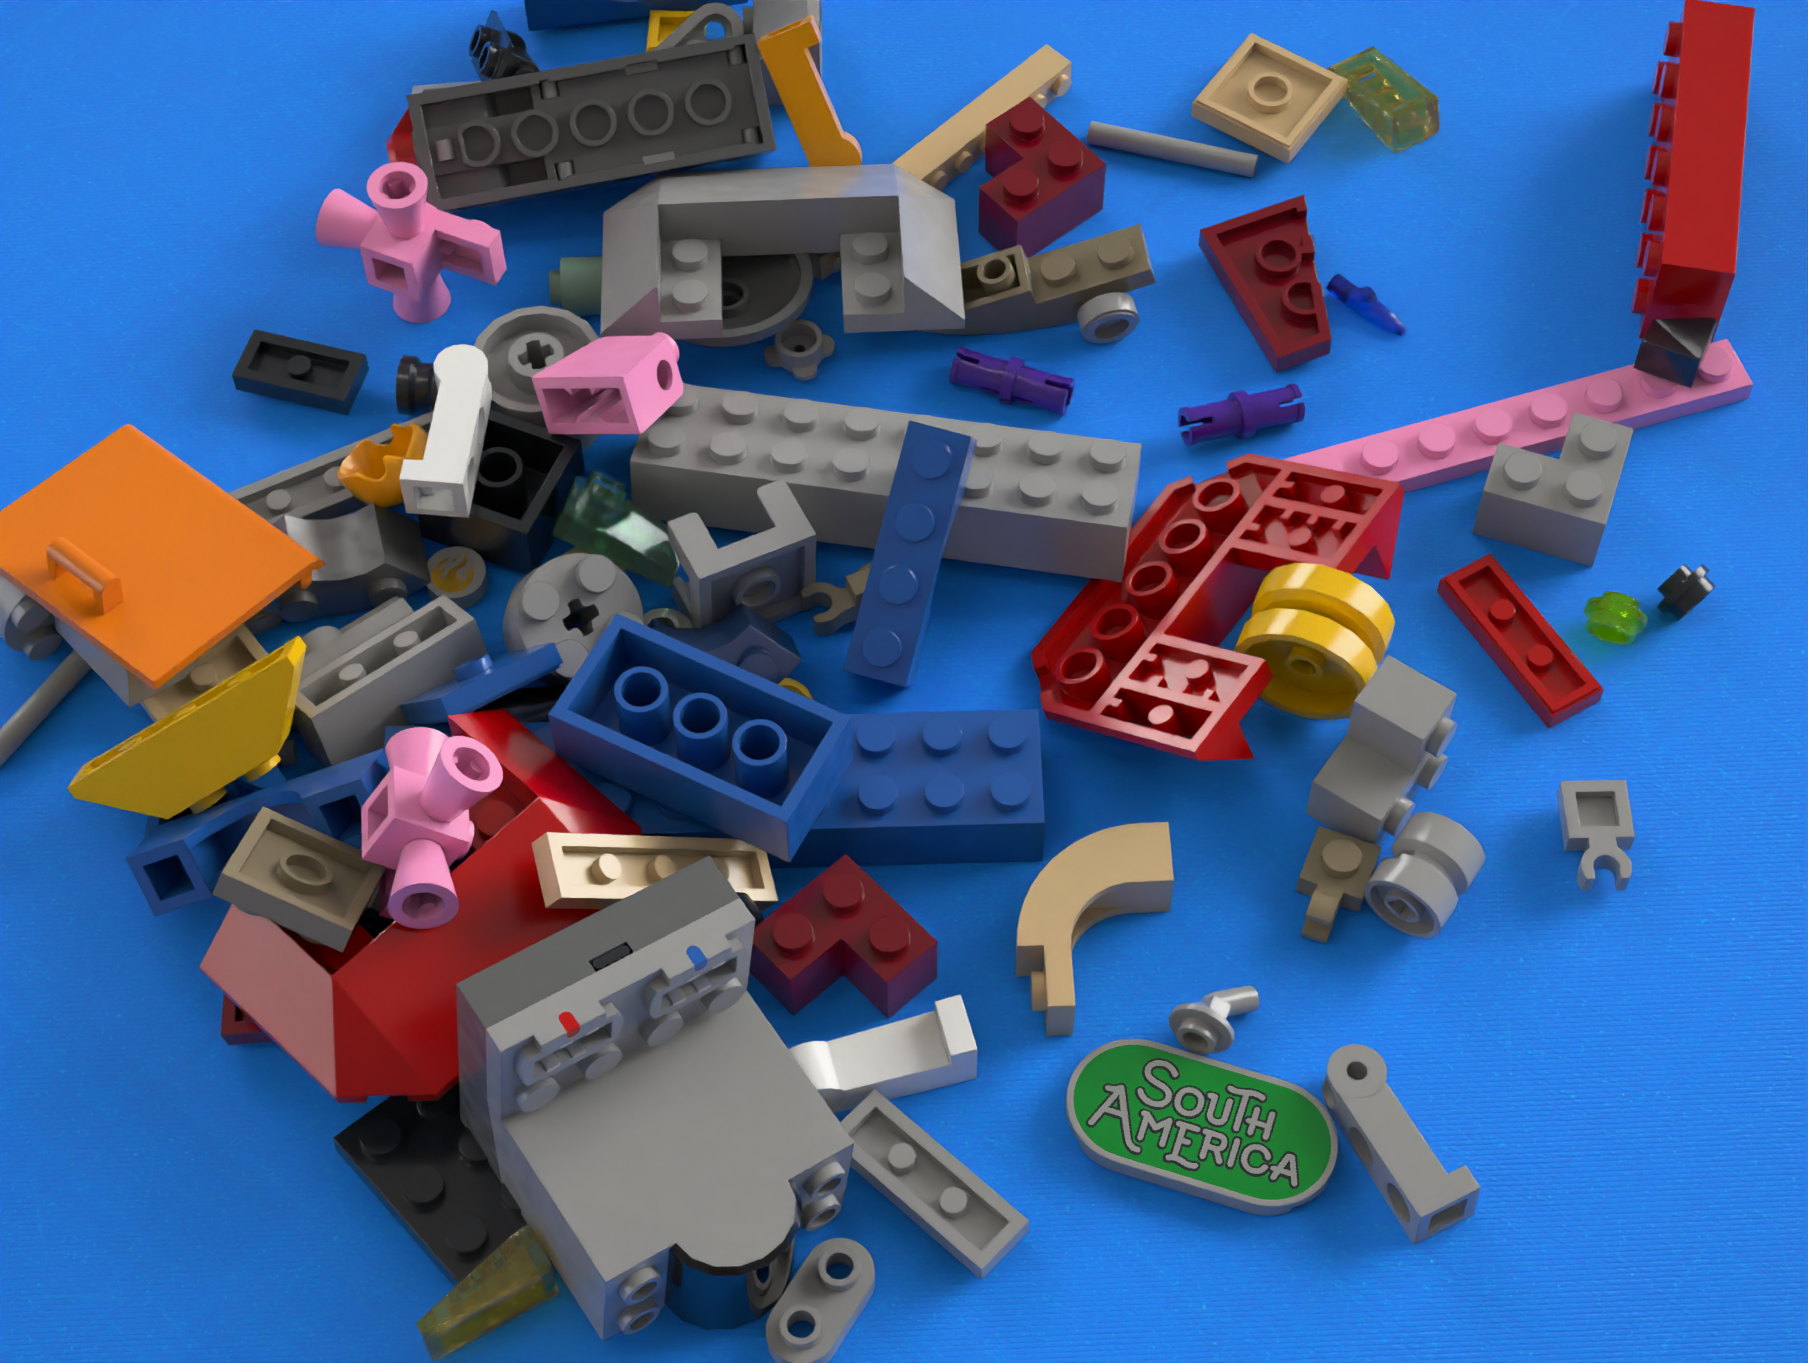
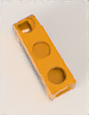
M813 14L759 37L758 48L810 167L861 165V146L855 137L843 131L808 49L820 43L822 37Z

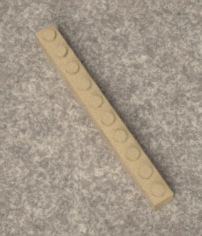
M1044 45L892 164L942 191L950 180L959 173L966 172L973 162L985 154L987 123L1029 96L1042 108H1045L1056 97L1063 96L1071 86L1072 62L1049 45ZM840 252L807 253L812 263L813 275L820 281H823L830 274L841 270Z

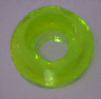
M1613 591L1604 592L1602 597L1588 599L1584 608V614L1588 617L1585 625L1586 630L1598 639L1618 645L1633 644L1636 635L1645 631L1648 617L1639 609L1640 604L1636 599Z

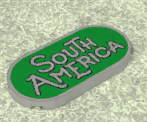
M1121 1039L1096 1048L1082 1059L1069 1081L1066 1097V1117L1070 1130L1072 1128L1074 1136L1080 1142L1079 1146L1088 1157L1109 1170L1241 1211L1264 1216H1276L1292 1212L1293 1207L1303 1205L1308 1200V1203H1310L1324 1191L1332 1177L1338 1155V1137L1333 1120L1326 1108L1315 1096L1304 1088L1288 1081L1145 1039Z

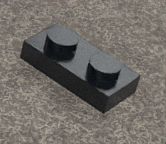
M254 329L232 373V378L236 390L348 415L369 371L366 354Z

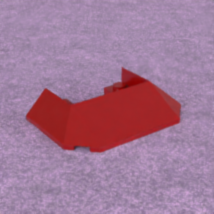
M1250 453L1225 462L1228 472L1194 484L1192 477L1188 476L1168 484L1130 531L1122 582L1091 578L1032 650L1033 667L1039 678L1041 688L1039 695L1042 709L1047 719L1197 761L1254 759L1239 722L1273 679V675L1266 659L1219 648V645L1254 602L1263 578L1276 567L1292 563L1321 564L1351 575L1357 573L1389 580L1404 498L1402 484Z
M505 709L447 716L452 737L465 736L479 741L492 751L503 771V779L500 786L469 808V821H472L474 824V837L468 851L471 856L450 873L459 901V909L453 919L441 926L429 929L410 928L394 921L376 938L358 924L342 953L327 945L311 943L289 928L262 916L246 914L232 904L199 966L201 972L338 1103L367 1102V1096L407 1095L409 1101L439 1100L459 1082L456 984L602 910L546 908L532 842L547 832L642 836V828L561 757L557 756L553 750Z

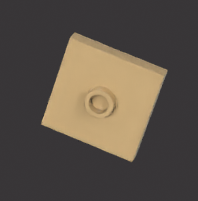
M1250 33L1192 102L1191 116L1289 164L1345 95L1348 79Z

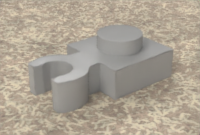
M1626 780L1560 781L1556 796L1564 850L1584 851L1577 870L1579 887L1582 891H1591L1595 880L1594 869L1606 868L1615 877L1617 891L1625 890L1631 876L1632 865L1629 857L1623 850H1630L1635 838Z

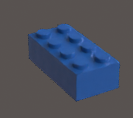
M618 613L615 614L548 714L557 756L788 862L792 860L853 760L852 717Z

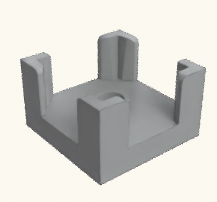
M784 478L757 489V497L775 527L727 546L717 548L697 513H690L667 522L670 545L689 577V582L686 583L679 576L670 579L671 595L680 612L690 619L694 628H701L724 619L740 603H743L771 623L804 611L801 607L800 591L806 586L816 583V533Z

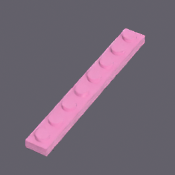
M1728 339L1710 343L1691 388L1633 368L1634 364L1282 460L1399 482L1402 484L1404 493L1490 470L1498 443L1542 455L1562 450L1574 412L1635 430L1748 399L1753 382Z

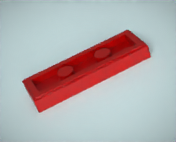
M1491 553L1440 579L1437 589L1438 594L1548 729L1600 701L1604 690Z

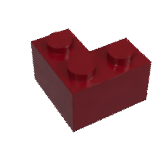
M1030 96L986 124L985 171L993 178L979 187L978 233L998 251L1021 245L1026 257H1032L1103 210L1106 163Z
M845 854L754 928L749 972L793 1016L844 975L889 1019L937 979L938 941Z

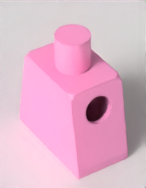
M662 332L654 333L652 336H606L594 340L532 376L531 379L549 434H642L683 395L684 386L677 366L679 348L676 342L669 335Z

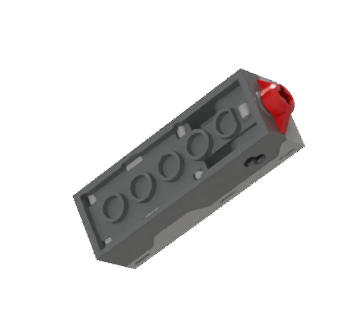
M755 33L406 95L409 107L386 141L390 163L407 162L422 169L428 180L426 203L447 213L651 177L662 172H678L769 155L777 150Z

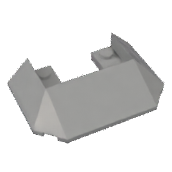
M895 164L662 172L603 213L601 338L606 336H652L657 332L665 333L673 338V340L723 338L722 256L840 252L844 333L965 329L955 200Z

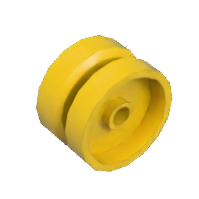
M1292 563L1276 567L1263 578L1253 603L1251 618L1244 624L1234 651L1266 659L1273 679L1259 698L1276 708L1309 719L1333 721L1351 717L1354 700L1377 671V665L1383 661L1393 634L1395 619L1389 604L1371 586L1351 574L1321 564Z

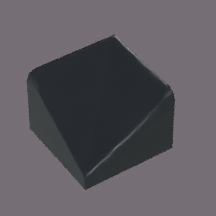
M1708 317L1654 319L1643 337L1633 368L1691 388L1710 346L1718 320Z

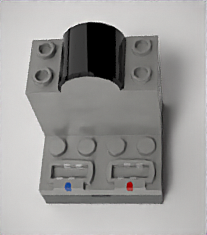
M710 855L456 984L460 1120L465 1128H469L486 1154L488 1163L501 1184L504 1182L521 1208L522 1217L602 1341L621 1331L625 1335H630L644 1329L658 1317L661 1308L665 1306L682 1321L706 1330L735 1329L759 1320L777 1304L791 1282L799 1230L805 1228L807 1231H814L823 1227L837 1216L843 1205L854 1142L747 992L755 918Z

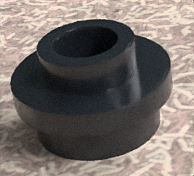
M1683 564L1658 587L1657 590L1665 598L1658 604L1657 608L1662 614L1669 611L1680 621L1716 587L1706 576L1710 570L1702 564L1695 571H1692L1686 564Z

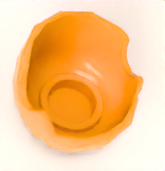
M395 423L392 424L390 429L393 434V440L389 444L383 445L369 439H363L343 460L337 471L338 481L367 505L374 502L380 507L390 508L404 503L399 480L403 460H423L428 439V433L417 423H412L406 427Z

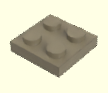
M263 806L221 872L212 895L232 903L237 909L246 914L262 916L289 928L311 943L327 945L343 953L374 895L386 867L363 860L362 850Z

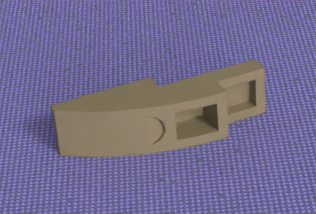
M1141 225L1130 226L1029 258L1026 257L1022 246L1017 245L962 262L960 267L965 329L920 330V332L982 335L1012 333L1078 321L1077 312L1080 307L1094 297L1112 292L1125 293L1155 284L1156 281L1146 238Z

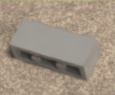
M443 594L301 680L293 719L307 751L327 768L384 748L385 726H413L408 725L399 705L455 678L452 670L459 665L481 655L488 654L475 618Z

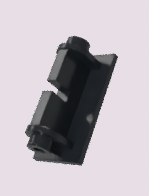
M491 10L485 26L479 24L476 27L469 45V56L473 57L472 63L481 82L539 72L538 66L531 60L526 51V44L523 38L517 33L506 30L497 12Z

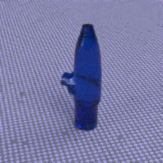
M1336 274L1329 281L1326 289L1345 304L1346 307L1366 321L1387 332L1400 336L1405 334L1407 330L1390 309L1377 300V296L1371 287L1365 286L1360 288L1340 274Z

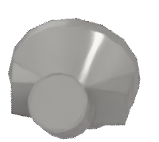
M1251 985L1209 993L1200 1002L1183 1003L1174 1007L1169 1016V1026L1179 1043L1189 1051L1204 1055L1212 1052H1223L1229 1049L1234 1040V1030L1226 1017L1256 1011L1259 1006L1258 993Z

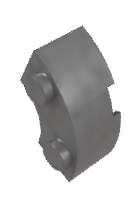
M374 502L353 514L333 519L304 520L283 515L272 525L323 560L325 566L320 570L314 569L312 571V582L306 589H301L294 584L261 609V611L281 615L284 620L289 622H304L312 618L344 616L372 610L396 595L399 598L403 597L406 601L409 595L431 582L419 522L388 508L380 507Z

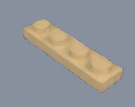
M547 832L531 843L546 908L604 909L709 855L735 892L748 894L760 911H764L778 902L766 851L740 839Z

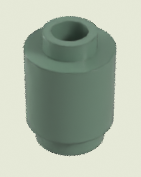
M602 256L560 258V270H549L551 305H562V309L568 310L577 316L601 315Z

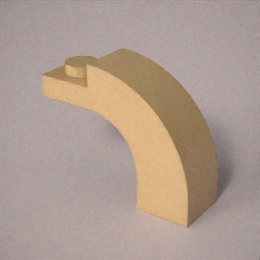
M1169 822L1125 824L1092 833L1062 850L1043 868L1032 883L1019 915L1015 977L1030 976L1032 1012L1044 1011L1046 1036L1073 1035L1075 993L1072 951L1084 932L1097 922L1119 914L1170 912L1174 876Z

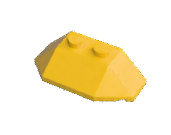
M300 636L295 637L280 648L100 756L85 763L67 789L75 799L170 819L188 807L193 814L200 813L209 808L226 794L227 790L224 786L242 775L248 782L263 776L280 762L281 758L278 753L290 733L306 644Z

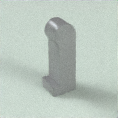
M1360 1044L1342 1046L1332 1053L1327 1063L1326 1078L1323 1085L1324 1102L1413 1245L1472 1216L1481 1187L1467 1166L1464 1165L1447 1174L1386 1083V1064L1374 1049Z

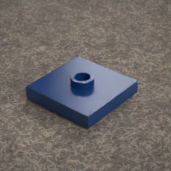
M554 642L532 646L525 650L508 651L492 660L489 654H484L454 668L452 671L455 678L399 706L408 725L417 726L448 722V715L470 713L560 668V664L563 661Z

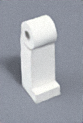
M461 344L445 348L437 355L434 361V375L438 394L423 460L404 459L399 478L406 513L469 518L491 408L492 386L488 378V360L483 351L475 346Z
M961 994L935 1001V1011L827 1042L811 1041L788 1049L833 1113L856 1108L874 1089L886 1099L891 1100L977 1078V1046Z

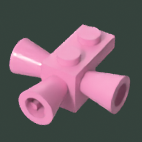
M392 162L376 169L367 181V193L376 210L345 191L334 189L326 197L319 211L316 223V238L322 246L360 250L368 284L392 292L393 308L397 315L405 321L428 323L440 318L448 310L451 303L450 291L440 275L443 268L494 286L497 285L507 269L500 230L491 228L482 221L467 220L438 210L433 205L426 203L428 180L423 170L411 163Z
M414 727L396 733L387 742L385 753L390 771L361 807L362 859L386 867L379 883V915L393 919L406 927L429 929L449 922L458 912L459 901L449 867L455 860L463 859L471 847L474 837V824L472 821H469V808L500 786L503 779V771L492 751L475 739L465 736L449 738L444 733L432 728Z

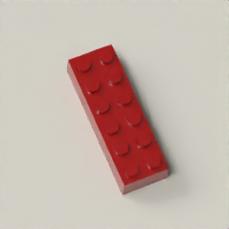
M1685 0L1679 22H1668L1663 44V55L1669 56L1668 61H1657L1652 84V94L1659 95L1661 103H1653L1648 126V137H1655L1657 146H1649L1644 168V180H1651L1653 189H1645L1639 220L1640 223L1647 224L1646 229L1649 230V233H1641L1635 262V268L1642 269L1644 279L1637 278L1631 304V313L1641 315L1639 339H1643L1654 319L1708 317L1718 320L1711 343L1713 342L1736 274L1755 8L1701 0Z

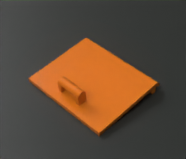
M131 424L120 427L0 511V575L154 690L165 684L294 584L301 589H306L312 582V571L314 569L320 570L325 566L324 561Z

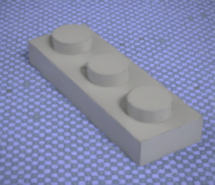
M876 1089L840 1122L854 1142L850 1166L979 1279L982 1280L1029 1232V1220Z

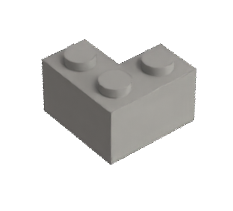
M1574 412L1559 459L1498 443L1482 492L1472 533L1593 567L1634 429Z
M1388 655L1354 700L1347 735L1312 781L1306 814L1339 833L1375 845H1379L1387 833L1394 837L1398 836L1414 810L1415 803L1410 801L1420 786L1429 791L1438 781L1448 762V757L1442 753L1450 743L1457 728V723L1450 719L1457 693Z

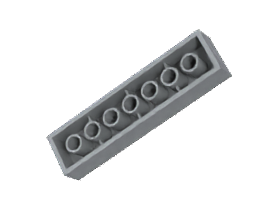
M683 383V395L646 431L639 434L630 459L632 516L671 521L690 513H697L705 526L761 533L775 526L757 497V489L784 478L814 529L816 541L875 549L910 420L971 436L978 440L962 502L954 517L942 558L1122 582L1136 502L1142 444Z

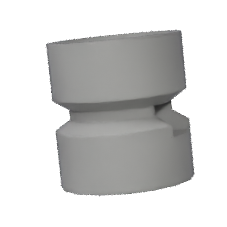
M1418 812L1410 817L1394 841L1391 850L1393 858L1384 857L1366 883L1364 895L1373 911L1390 926L1417 938H1432L1440 933L1457 906L1458 896L1467 891L1484 864L1485 854L1474 835L1459 823L1433 812Z

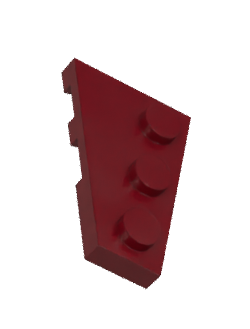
M1305 194L1200 229L1199 247L1275 372L1330 353L1332 338L1322 284L1318 282L1314 261L1315 247L1313 236L1309 234L1308 209Z

